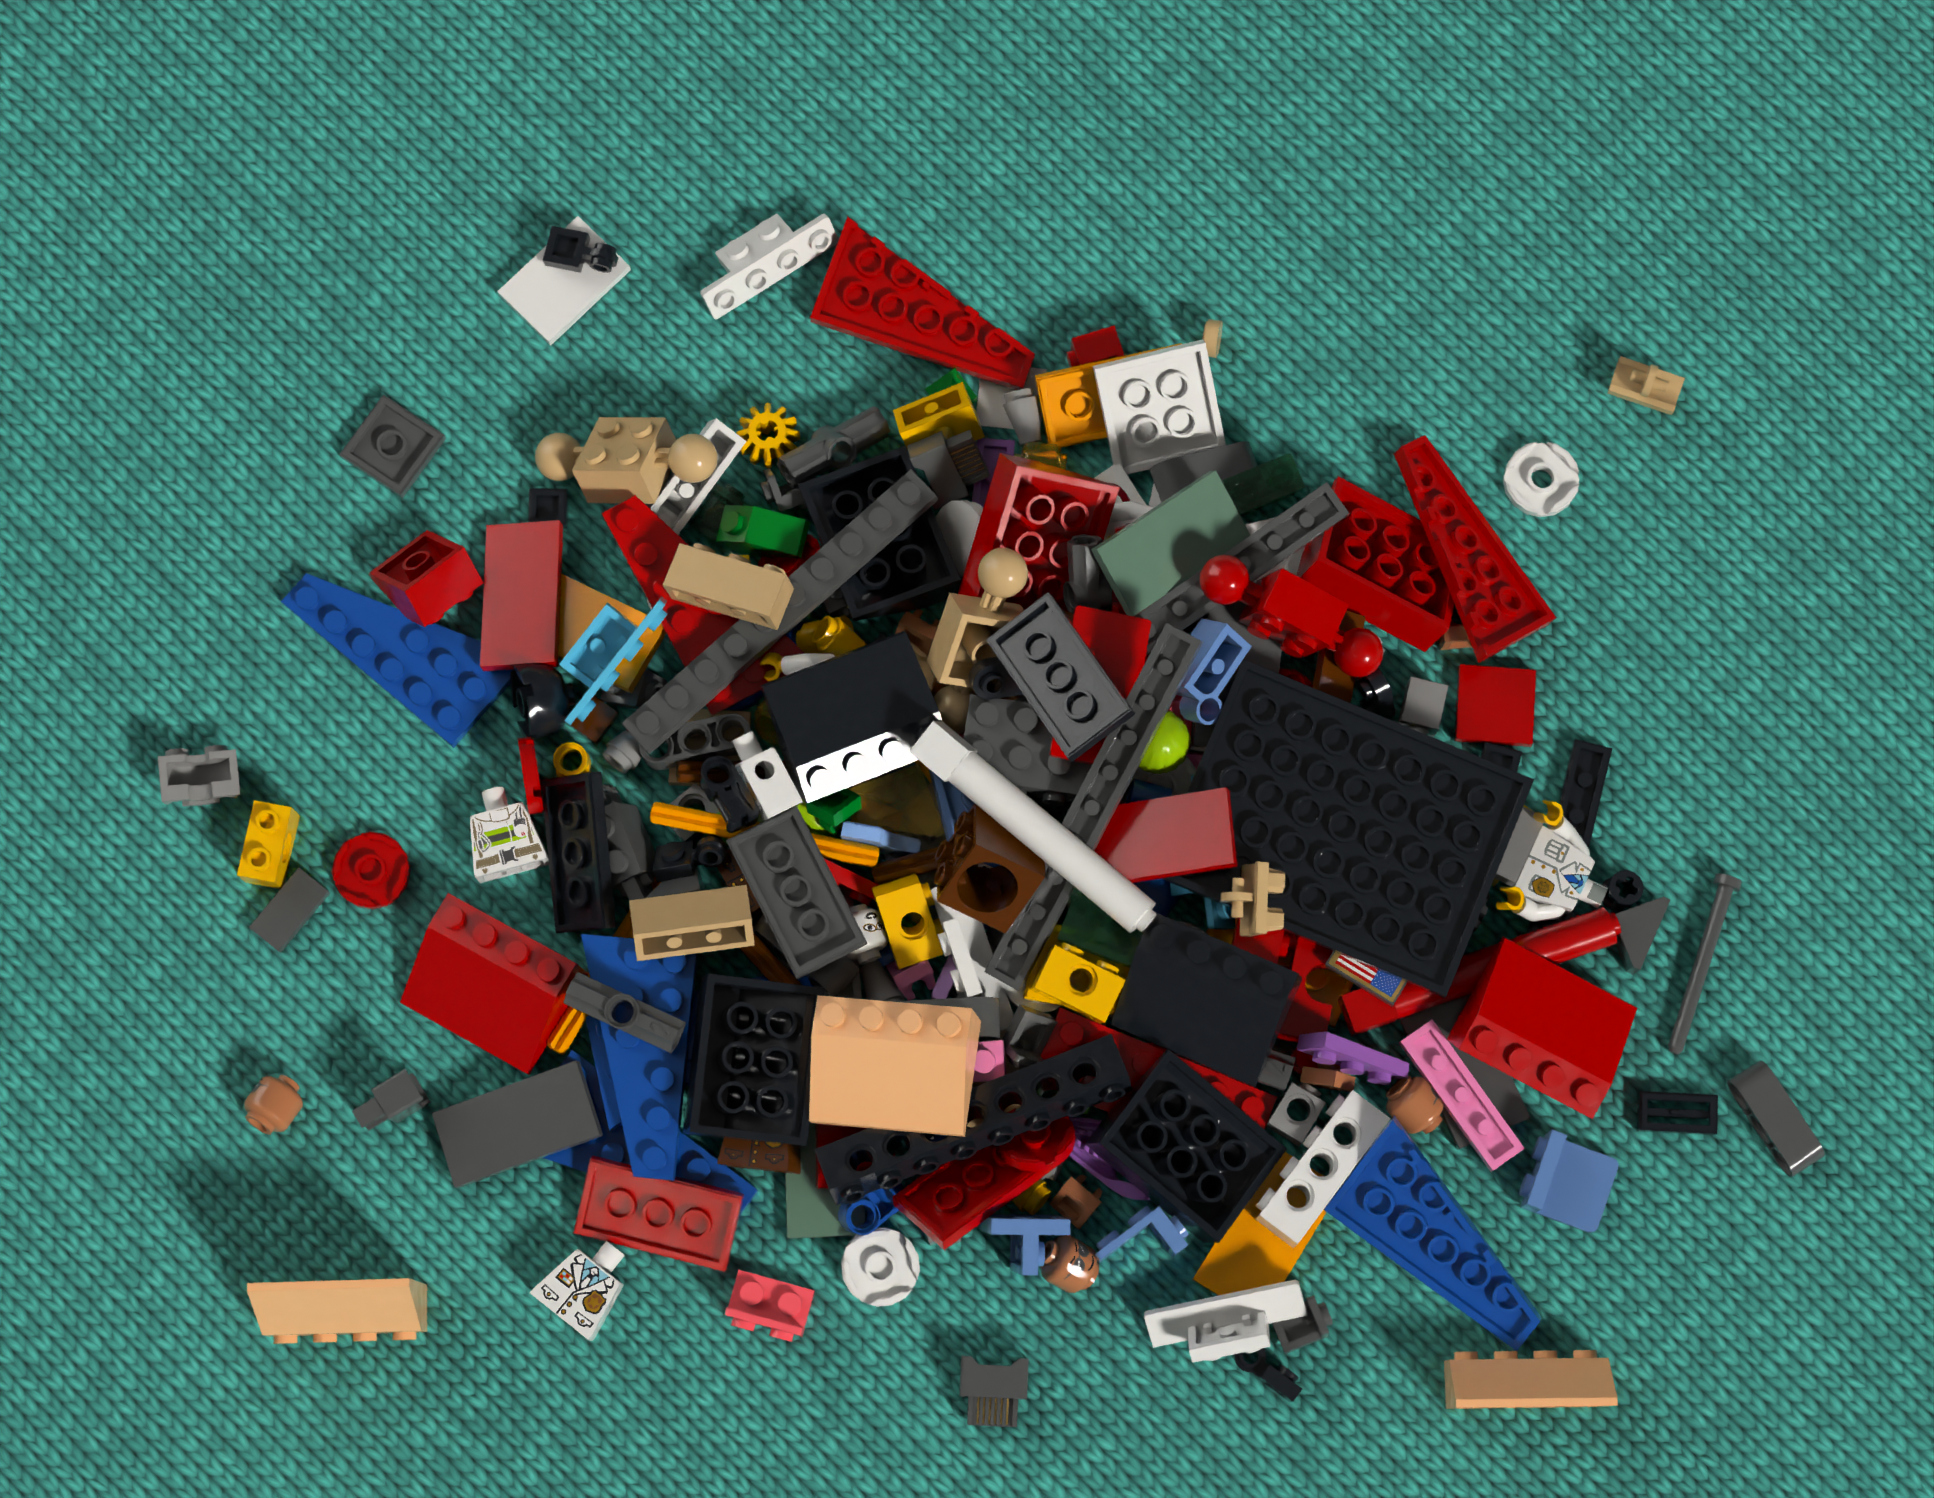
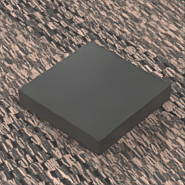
M383 395L339 455L343 460L403 499L446 440V437Z

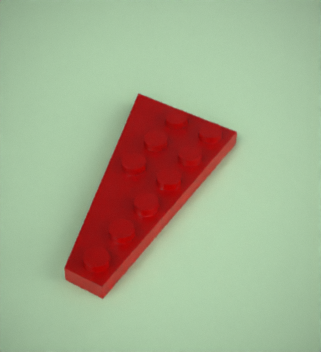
M847 216L810 316L812 323L950 369L956 368L959 372L1014 390L1024 389L1035 359V353L1002 329L994 327L979 316V312L969 305H964L952 296L949 290L908 260L900 258L885 247V243L875 236H870Z
M1424 435L1401 446L1394 453L1395 459L1478 663L1546 627L1557 617L1427 436Z
M635 495L601 514L651 607L653 608L661 597L667 600L663 610L668 614L661 622V625L682 664L686 667L740 619L671 599L663 583L679 543L688 544ZM786 635L782 637L705 705L711 717L762 690L760 685L770 682L764 678V675L767 671L776 669L771 664L760 665L766 654L777 653L783 658L784 656L803 654L804 652ZM781 672L778 678H781L786 675L783 672Z

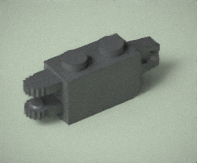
M604 784L603 795L612 889H619L622 896L628 897L629 900L646 898L653 891L651 883L654 882L655 877L653 865L656 852L637 806L623 803L620 795H618V791H616V787Z

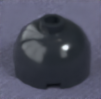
M534 663L514 665V670L510 673V687L513 707L516 708L518 706L521 717L525 719V721H517L523 738L531 737L534 740L554 734L565 725L566 722L564 720L569 714V706L575 705L576 699L572 683H565L561 673L549 665Z

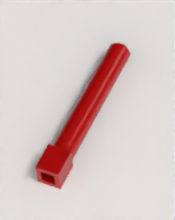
M1602 907L1509 940L1554 964H1559L1617 944V935L1621 933V927L1614 912L1608 913ZM1499 943L1463 955L1445 998L1408 982L1393 1007L1362 988L1341 995L1338 1003L1350 1036L1361 1034L1395 1022L1402 1017L1472 994Z

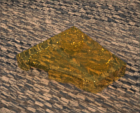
M919 764L849 789L861 796L862 808L854 813L857 823L879 826L890 832L935 837L945 834Z

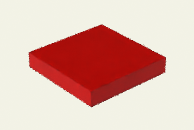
M1460 664L1458 666L1454 741L1483 744L1488 742L1496 745L1531 747L1533 745L1536 670Z

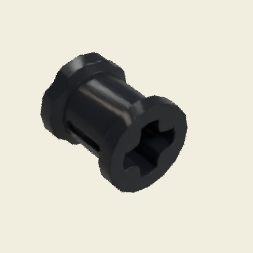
M1629 870L1617 872L1603 882L1602 885L1607 887L1608 890L1602 902L1607 908L1615 911L1629 907L1637 902L1643 894L1644 887L1641 878ZM1618 884L1624 886L1623 893L1626 896L1623 898L1619 896L1620 888L1617 887Z

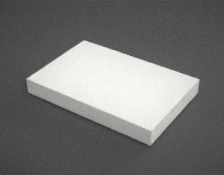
M579 216L565 227L566 229L588 233L590 236L589 248H594L596 243L607 244ZM545 246L497 291L498 295L551 346L631 270L630 265L617 253V266L612 267L611 272L603 273L596 271L589 266L590 260L585 259L582 271L579 273L545 266L543 262Z

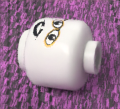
M866 904L851 907L850 910L867 941V945L846 956L851 960L857 959L859 965L873 962L881 958L879 951L885 948L889 941L879 911L868 909Z

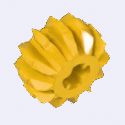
M767 402L764 406L765 412L759 413L758 409L752 406L750 413L753 419L747 417L740 418L739 422L743 429L737 431L736 434L747 441L741 448L740 453L742 455L751 453V464L756 465L761 458H764L765 467L771 468L772 459L777 458L779 462V457L783 456L784 452L788 453L797 448L793 442L800 440V431L793 429L797 425V420L794 416L785 418L787 413L785 407L781 406L775 413H772L771 404ZM771 430L774 431L775 438L768 437L765 441L762 440L761 433L768 435Z

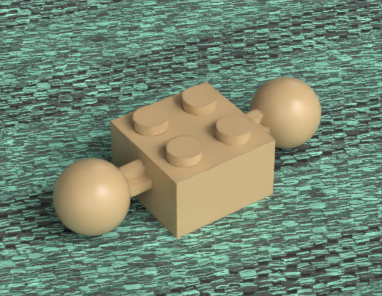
M599 417L584 447H581L579 442L568 434L553 433L544 437L539 442L535 451L537 468L546 478L554 481H565L575 476L588 503H622L636 495L644 504H655L671 470L682 481L698 483L712 475L718 460L717 451L709 439L699 434H686L676 440L667 419L664 417Z
M1009 548L991 550L980 561L978 579L984 589L982 598L949 593L926 660L938 682L950 684L940 689L935 694L934 700L942 721L957 734L965 732L970 694L975 695L969 683L971 668L975 663L984 658L997 656L986 639L1024 611L1020 604L1005 602L1006 598L1016 595L1023 589L1028 578V568L1024 558L1018 552ZM997 679L990 680L987 685L994 684Z

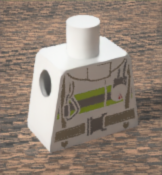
M494 787L483 791L482 797L486 811L470 816L475 878L480 883L549 865L546 849L523 802L508 805L504 787Z

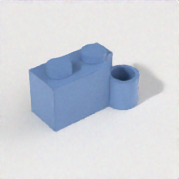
M1201 618L1190 635L1204 642L1176 695L1182 696L1179 709L1185 719L1204 725H1211L1217 722L1222 711V703L1218 696L1252 646L1227 623Z

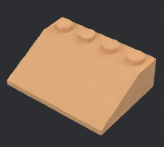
M817 995L811 1034L809 1121L818 1124L965 1137L981 1020L972 1008Z
M410 1278L247 1283V1293L261 1334L274 1337L273 1344L298 1343V1336L312 1335L313 1343L337 1342V1335L353 1334V1342L377 1341V1334L392 1333V1340L395 1341L416 1340L417 1332H427V1284Z

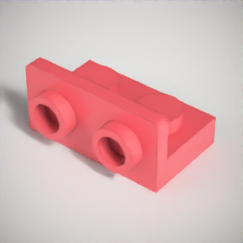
M738 1269L728 1307H726L724 1315L733 1318L731 1326L753 1332L755 1325L771 1328L769 1336L792 1342L794 1335L803 1337L815 1290Z

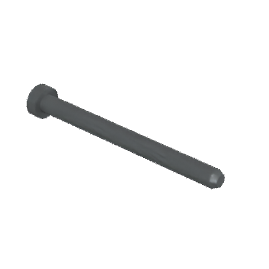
M1716 873L1713 884L1718 886L1668 1044L1669 1052L1679 1055L1684 1049L1733 891L1739 892L1742 885L1740 879L1730 875Z

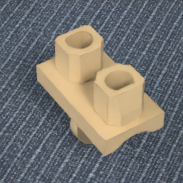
M1620 356L1607 394L1672 415L1685 378L1658 369L1659 366L1653 364L1648 366Z
M1257 861L1255 864L1242 865L1241 878H1232V892L1220 893L1221 902L1232 903L1231 917L1240 918V936L1252 937L1267 934L1269 931L1283 929L1284 912L1280 908H1268V893H1283L1285 873L1269 868V862Z

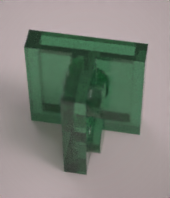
M1074 887L1071 894V905L1057 939L1061 943H1068L1082 951L1130 968L1144 931L1141 932L1136 928L1132 933H1129Z

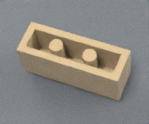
M679 543L663 583L671 599L775 630L779 628L794 590L786 572L771 564H765L764 567L750 564L748 559L737 554H729L728 557L715 554V551L710 547L695 543L693 547Z
M747 885L629 900L637 961L755 946Z

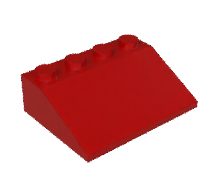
M1000 453L958 594L982 598L984 589L978 579L980 561L991 550L1009 548L1018 552L1024 558L1028 568V578L1023 589L1016 595L1006 598L1005 602L1020 604L1026 610L1049 592L1061 609L1068 612L1063 598V585L1066 581H1069L1067 541L1071 540L1072 536L1082 534L1097 535L1104 540L1120 487L1035 460Z
M1338 476L1331 488L1348 510L1349 515L1305 546L1296 576L1349 604L1347 611L1366 616L1365 621L1426 652L1449 630L1454 601L1421 520Z
M447 893L427 927L400 1003L530 1075L547 1046L548 1038L568 1008V1005H565L563 1002L571 981L577 972L586 976L589 973L572 960Z
M1502 937L1446 1040L1459 1050L1593 1119L1612 1085L1637 1007L1515 942Z

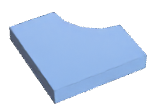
M845 821L842 825L841 839L877 846L880 851L879 853L905 856L921 851V841L917 838L892 833L879 826Z

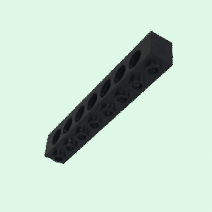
M1109 1034L973 1087L971 1090L967 1125L974 1119H983L984 1121L977 1127H968L966 1125L965 1137L946 1135L941 1141L932 1142L930 1139L935 1134L868 1128L814 1150L836 1206L842 1203L851 1204L858 1202L864 1198L865 1194L875 1190L894 1188L902 1180L916 1174L926 1175L932 1173L940 1165L952 1160L968 1159L975 1155L978 1150L988 1146L1004 1145L1010 1142L1014 1136L1029 1130L1039 1131L1045 1129L1052 1121L1065 1116L1075 1117L1081 1115L1093 1105L1101 1102L1117 1101L1125 1093L1132 1091V1086L1112 1034ZM1084 1076L1095 1077L1090 1083H1078ZM1048 1090L1058 1091L1057 1094L1051 1098L1041 1097V1095ZM1010 1105H1021V1107L1013 1113L1004 1112V1110ZM909 1148L906 1154L893 1156L897 1149ZM872 1162L868 1169L864 1171L856 1170L861 1163Z

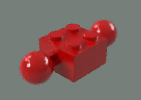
M1218 555L1211 558L1203 566L1200 573V586L1204 595L1217 604L1227 605L1238 600L1246 604L1238 621L1248 626L1247 631L1252 635L1265 640L1270 638L1281 644L1280 648L1282 651L1298 658L1306 657L1327 648L1333 652L1338 668L1346 675L1352 677L1368 676L1380 666L1383 659V646L1376 634L1364 628H1353L1345 632L1338 629L1349 607V604L1284 568H1280L1254 583L1250 580L1245 564L1234 556Z

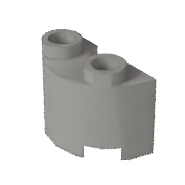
M213 745L204 748L205 754L189 755L188 749L178 748L165 751V756H158L162 802L168 805L172 802L182 801V806H202L220 803V798L222 797L237 798L240 795L236 749L228 750L226 745Z

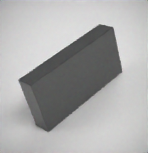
M298 868L249 928L281 953L329 896L330 892L302 869Z

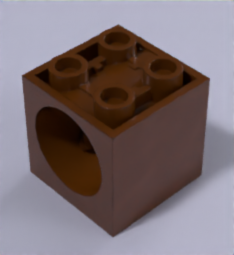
M975 803L968 813L965 811L961 813L955 824L954 834L949 841H942L935 855V861L938 862V870L934 878V883L937 884V902L1005 934L1045 878V862ZM991 862L1001 866L982 868L975 866V864Z

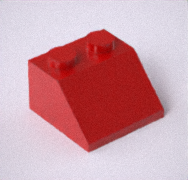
M429 530L423 532L368 573L375 584L407 619L423 627L438 622L447 610L455 604L470 598L473 591L484 583L463 546Z

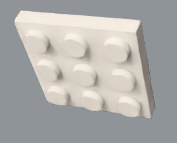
M1203 339L1093 366L1113 465L1115 464L1116 467L1120 463L1127 475L1149 470L1154 465L1168 459L1226 446L1206 342Z

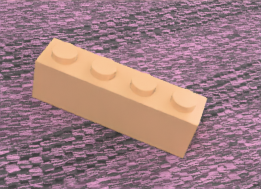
M1554 1350L1533 1351L1534 1359H1518V1351H1494V1359H1478V1352H1454V1360L1444 1361L1446 1409L1618 1406V1398L1609 1358H1597V1350H1573V1358H1558L1557 1351Z

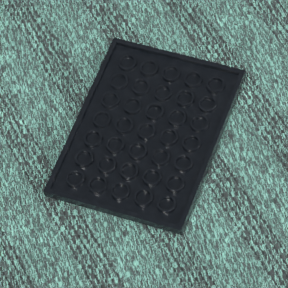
M1243 659L1187 792L1193 793L1224 787L1229 789L1237 867L1160 879L1232 908V903L1220 901V893L1232 892V878H1241L1242 865L1255 864L1257 861L1269 862V868L1285 873L1283 893H1268V908H1280L1284 912V927L1282 930L1445 998L1534 779Z

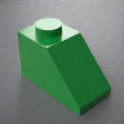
M725 505L716 541L742 555L802 558L810 522L802 518L756 506Z

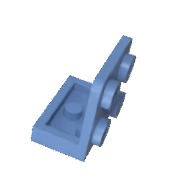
M1552 1129L1544 1137L1539 1136L1535 1143L1531 1158L1535 1159L1536 1162L1532 1174L1526 1173L1522 1181L1519 1195L1523 1197L1520 1208L1592 1233L1598 1229L1618 1170V1161L1610 1156L1566 1141V1134Z
M1146 1206L1129 1219L1128 1224L1131 1228L1123 1234L1119 1235L1115 1229L1100 1240L1096 1245L1099 1252L1095 1254L1098 1263L1102 1262L1149 1226L1173 1258L1188 1246L1184 1239L1189 1233L1175 1215L1169 1219L1160 1206L1153 1211Z

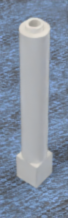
M933 721L909 752L944 782H950L1129 933H1132L1136 928L1141 932L1144 931L1155 918L1156 913L1152 910L1156 904L1155 901L977 754L978 751L943 721Z

